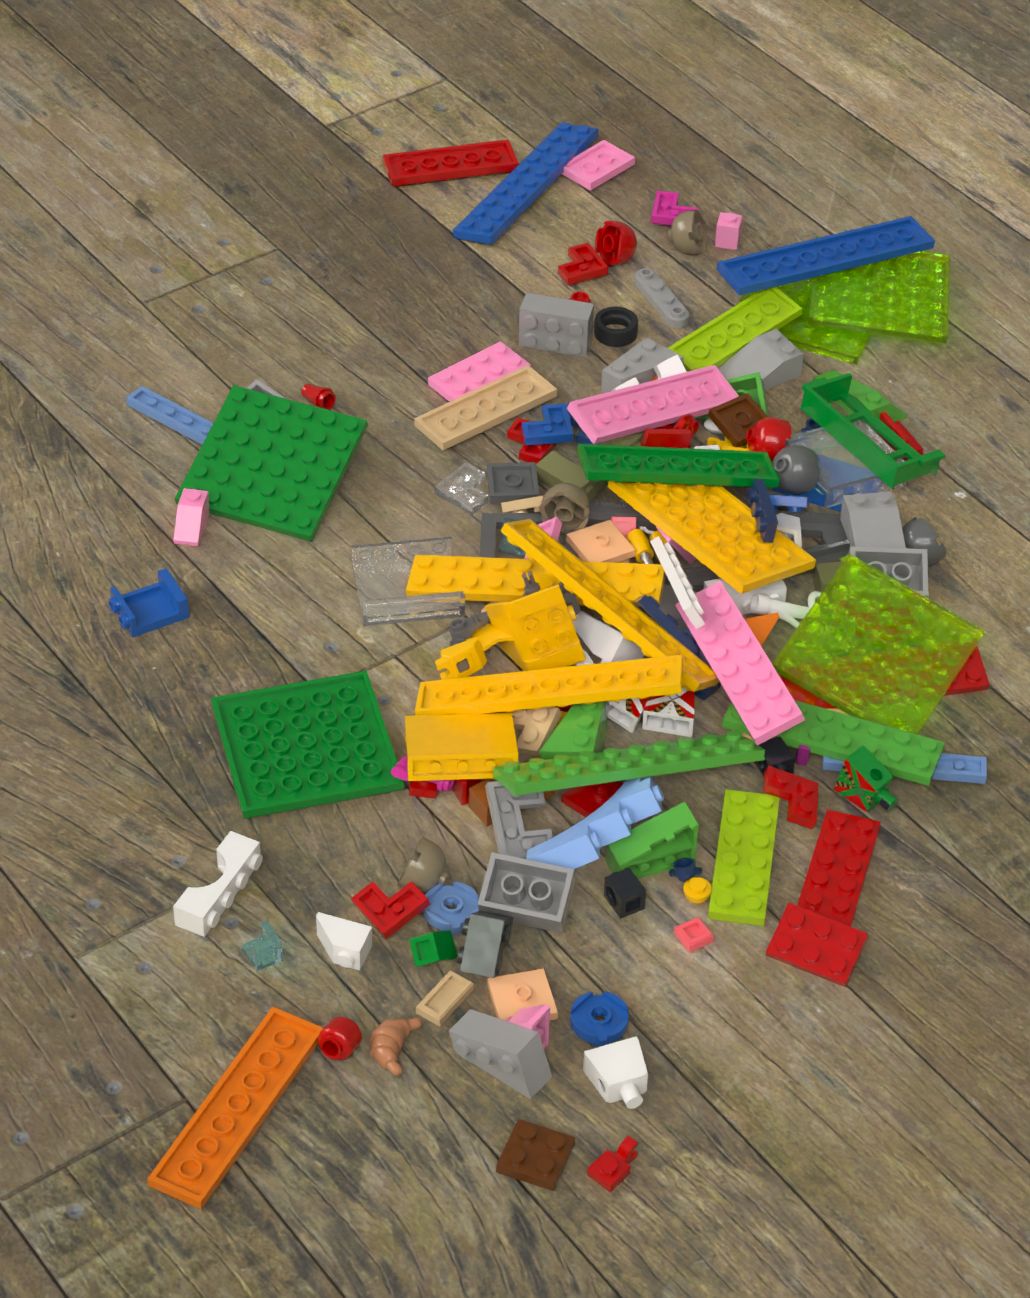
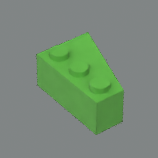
M605 701L593 704H573L540 750L541 759H554L556 755L576 756L583 751L602 752L608 725Z
M683 802L631 829V835L606 845L605 861L612 873L630 868L638 879L674 869L673 863L676 860L682 858H692L695 860L699 824L686 802Z

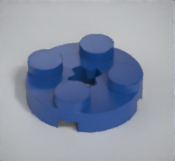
M593 992L586 993L580 996L572 1005L570 1028L580 1039L592 1043L595 1047L608 1045L619 1040L628 1029L629 1015L627 1005L620 997L612 993L603 992L602 995H593ZM594 1016H605V1020L603 1021H597L594 1019Z

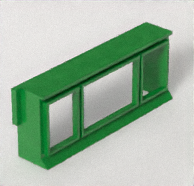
M851 373L829 380L824 377L802 384L801 389L804 390L800 409L891 489H894L895 485L929 473L937 474L939 462L945 458V454L938 449L920 455L849 394L853 376ZM841 400L855 413L844 417L829 403ZM863 419L892 444L897 451L885 453L852 423ZM903 457H907L909 459L901 463H897L895 461Z

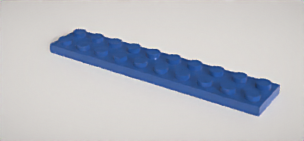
M567 122L560 123L453 229L454 238L493 244L564 172V167L599 136L598 128H592L587 125H571Z
M912 216L719 261L717 263V270L738 295H743L934 248L935 240Z

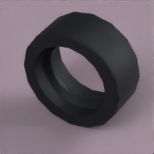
M616 306L602 309L596 314L594 320L595 338L600 343L612 347H623L631 344L638 335L637 315L624 307ZM611 324L623 325L626 328L612 329L606 326Z

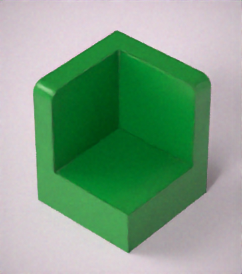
M451 930L431 932L409 939L416 967L457 958Z

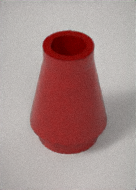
M305 384L302 388V396L307 398L315 407L329 410L334 406L336 396L330 388Z

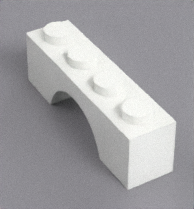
M233 831L228 833L216 849L218 869L223 875L216 882L208 886L187 887L173 906L175 926L203 937L206 936L211 928L217 926L221 914L226 908L231 907L235 895L240 889L245 888L249 876L254 870H258L262 863L263 856L260 852L259 841Z

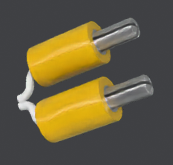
M641 526L639 529H634L628 533L627 540L636 550L635 558L639 563L653 564L651 559L654 556L655 550L649 544L651 540L659 536L664 544L668 542L659 530L654 532L648 530L645 526ZM644 532H646L647 534H651L649 536V541Z

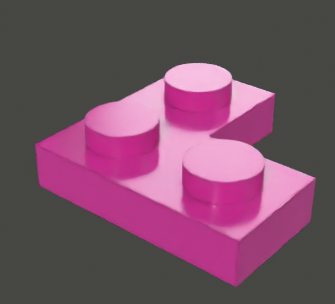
M657 191L651 223L672 225V222L680 213L698 210V208L677 206L679 193Z

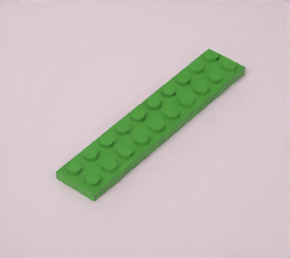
M729 731L726 735L706 734L699 739L680 738L677 742L670 743L656 741L653 745L649 746L634 744L630 745L627 749L606 748L604 752L583 751L576 756L556 755L554 759L547 760L533 758L526 763L505 762L503 766L493 767V778L513 795L517 796L765 760V750L757 746L753 740L743 737L741 732Z

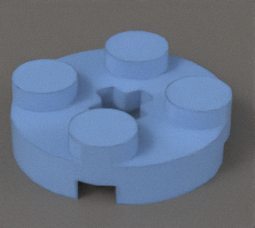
M453 882V886H444V883L437 884L425 895L431 905L424 909V919L436 929L442 931L451 930L452 935L461 934L465 919L470 918V914L479 911L477 892L472 887L461 882ZM446 905H457L456 909H448Z

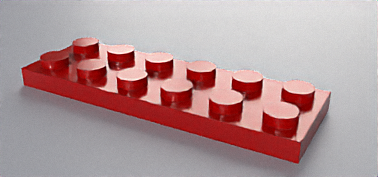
M509 139L383 155V164L391 186L423 184L431 181H446L448 179L509 173L519 165Z
M827 809L797 906L850 927L852 926L881 821Z

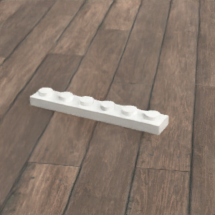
M658 536L650 542L685 614L697 630L705 625L701 616L705 612L692 590L693 587L688 581L674 549L669 542L664 544Z

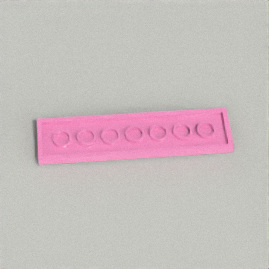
M712 365L571 401L567 410L593 444L642 432L645 429H653L675 423L687 414L694 417L708 414L709 409L737 398L739 395L719 369Z
M721 580L696 593L699 599L698 602L705 612L701 615L705 625L697 630L685 614L680 602L675 604L680 616L757 746L805 721L802 712Z

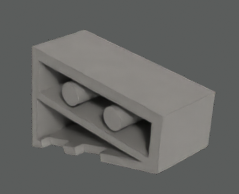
M645 338L602 370L601 392H610L613 388L635 377L639 384L652 381L653 377L657 376L653 368L654 366L674 355H678L683 364L684 357L649 338Z
M472 1009L449 1030L456 1054L529 1099H532L552 1078L542 1041L537 1031Z

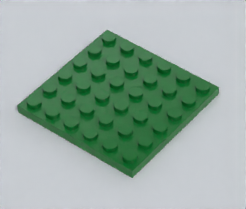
M233 385L175 497V502L178 505L184 488L208 491L210 514L312 542L368 427L367 420Z
M367 670L211 698L212 710L243 819L404 790V780L395 778L391 774V770L398 762Z

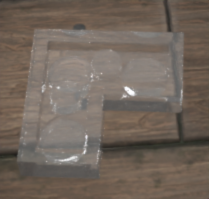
M465 462L434 486V494L473 515L488 503V495L475 488L485 480V472Z

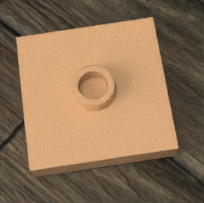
M611 520L568 533L566 536V541L582 561L617 563L635 557L636 550Z
M544 968L487 978V986L497 1018L506 1021L508 1017H513L522 1008L546 1004L550 1007V1020L558 1019V1011Z

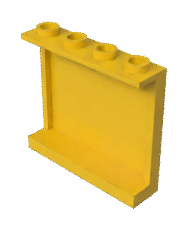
M512 713L405 716L408 781L494 779L493 767L503 766L505 762L518 763V748Z

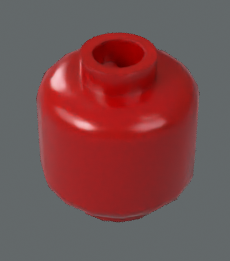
M343 1016L333 1018L320 1031L318 1036V1044L322 1053L326 1057L337 1061L347 1059L359 1047L362 1040L359 1026L353 1020Z

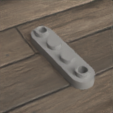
M649 268L638 270L635 273V286L670 327H685L689 321L687 309L655 271Z

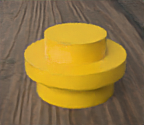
M701 877L690 878L684 883L683 887L686 898L696 904L705 902L711 895L712 890L709 881Z

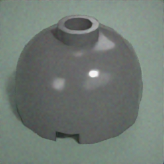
M790 445L781 449L772 461L780 479L778 487L793 495H800L803 492L811 491L819 479L821 470L818 468L817 460H820L816 452L801 445Z
M914 517L902 527L906 548L927 549L928 567L938 563L946 556L944 545L941 544L939 546L935 540L939 537L938 534L925 520L921 518L916 520V517Z

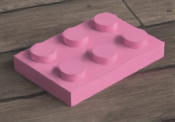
M603 140L575 156L564 167L562 175L591 191L635 165V157Z

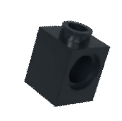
M780 736L758 745L765 750V760L755 761L754 763L763 776L768 766L791 774L794 773L795 756Z
M627 868L605 877L604 897L621 919L645 909L646 889L632 870Z

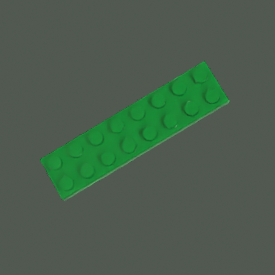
M578 444L576 451L586 480L594 482L616 481L619 483L640 482L643 484L664 483L667 485L688 484L691 486L698 484L715 487L723 485L741 488L744 486L752 487L755 478L764 479L766 488H777L780 480L767 452Z

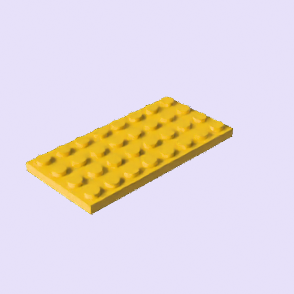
M608 482L607 487L616 493L617 496L626 501L741 594L815 567L816 559L777 529L773 543L763 542L760 532L756 530L755 517H752L751 509L722 486Z

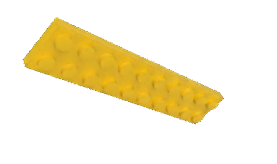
M531 519L504 524L501 532L507 536L509 543L526 552L525 555L530 560L542 565L545 568L544 571L549 576L559 579L567 591L577 594L583 599V604L586 607L600 613L602 619L607 624L618 628L626 640L636 643L644 655L649 658L682 655V686L685 689L695 692L718 684L719 680L712 668Z
M415 555L405 591L407 598L511 602L521 598L525 593L524 588L526 585L522 578L524 572H526L527 578L530 580L527 571H532L535 582L540 585L539 591L561 583V581L549 576L544 571L545 568L530 559ZM582 561L630 602L633 603L639 596L646 595L647 597L652 596L659 604L661 603L666 577L661 564ZM575 594L578 604L584 605L583 599Z
M682 655L420 682L415 716L514 712L523 709L538 710L543 707L552 706L565 707L572 704H593L601 701L616 702L631 698L644 699L650 696H672L682 693L683 658Z

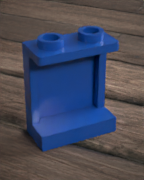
M167 568L157 571L158 583L123 595L119 593L116 587L110 588L111 598L108 599L109 607L112 613H117L121 627L127 629L132 638L189 618L188 598Z

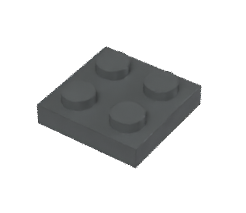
M535 462L487 464L490 503H503L539 496Z

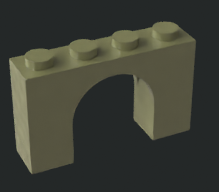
M644 432L634 433L598 444L641 446ZM553 450L536 464L538 478L541 483L549 488L561 483L574 484L586 493L589 501L605 486H608L609 481L594 482L586 480L581 464L573 463Z

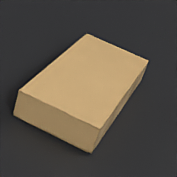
M450 970L416 1006V1014L440 1027L474 990V983Z

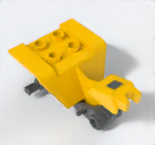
M527 571L530 580H528L526 572H524L522 578L526 586L524 588L525 593L521 598L511 602L489 603L485 606L486 612L476 615L472 611L471 617L467 619L458 618L450 623L449 632L452 641H450L448 648L440 651L441 658L435 661L438 671L447 669V671L440 673L441 680L469 677L481 670L487 662L484 651L489 654L490 648L496 643H499L500 648L523 671L568 667L586 660L572 622L577 620L576 615L580 612L575 594L567 591L562 582L539 591L540 585L535 582L532 571Z

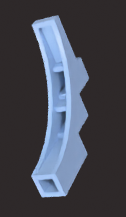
M653 776L625 780L623 785L608 801L585 819L557 836L528 849L526 859L576 869L599 859L601 847L631 835V824L662 811L664 795L659 785L654 786Z

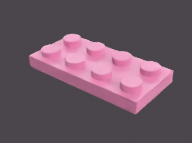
M500 341L428 377V385L450 402L527 365L530 366V363Z

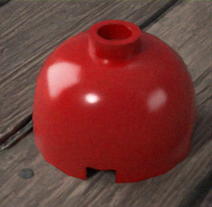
M605 221L604 227L599 228L597 231L595 251L600 253V257L607 266L623 265L631 260L637 248L636 235L633 229L624 222Z
M776 417L760 419L753 427L749 428L746 434L749 451L767 452L772 462L775 455L781 449L787 447L784 445L786 438L791 439V425L788 421Z

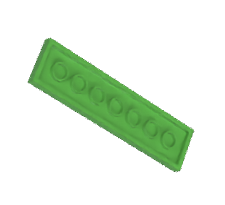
M796 700L794 701L802 712L805 721L773 737L780 736L787 746L798 749L799 745L802 744L810 747L809 752L843 762L849 755L864 745L892 776L927 786L931 783L945 742ZM731 702L723 718L722 727L751 735Z

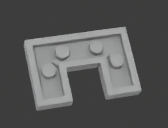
M498 781L487 782L485 789L499 854L526 859L528 849L553 838L551 829L525 831L520 809L544 806L546 802L543 792L515 796Z

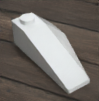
M582 610L576 615L577 620L572 621L576 632L591 652L602 658L600 663L643 659L644 654L641 652V648L636 643L626 640L621 635L622 632L617 628L598 620Z

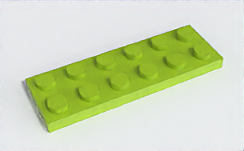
M777 287L763 289L671 345L668 349L684 357L683 366L687 372L712 365L718 368L755 337L774 329L779 330L801 316L802 307Z
M725 790L708 919L764 926L779 797L769 794Z

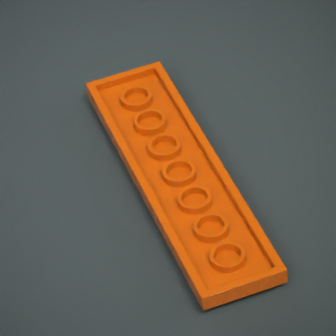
M272 1006L147 1178L148 1186L202 1210L318 1045V1036L323 1027Z

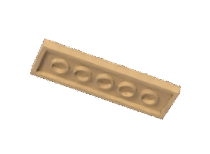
M527 365L414 418V426L444 451L557 397V388Z

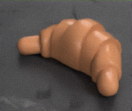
M402 1018L383 1021L371 1034L370 1056L383 1069H388L394 1076L401 1075L403 1069L398 1063V1053H400L403 1047L405 1037L410 1035V1031L421 1027V1020L419 1018L408 1020Z

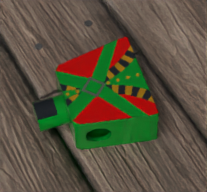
M864 745L845 759L834 787L836 792L865 812L871 811L878 804L889 812L898 802V799L888 791L893 780L892 774Z

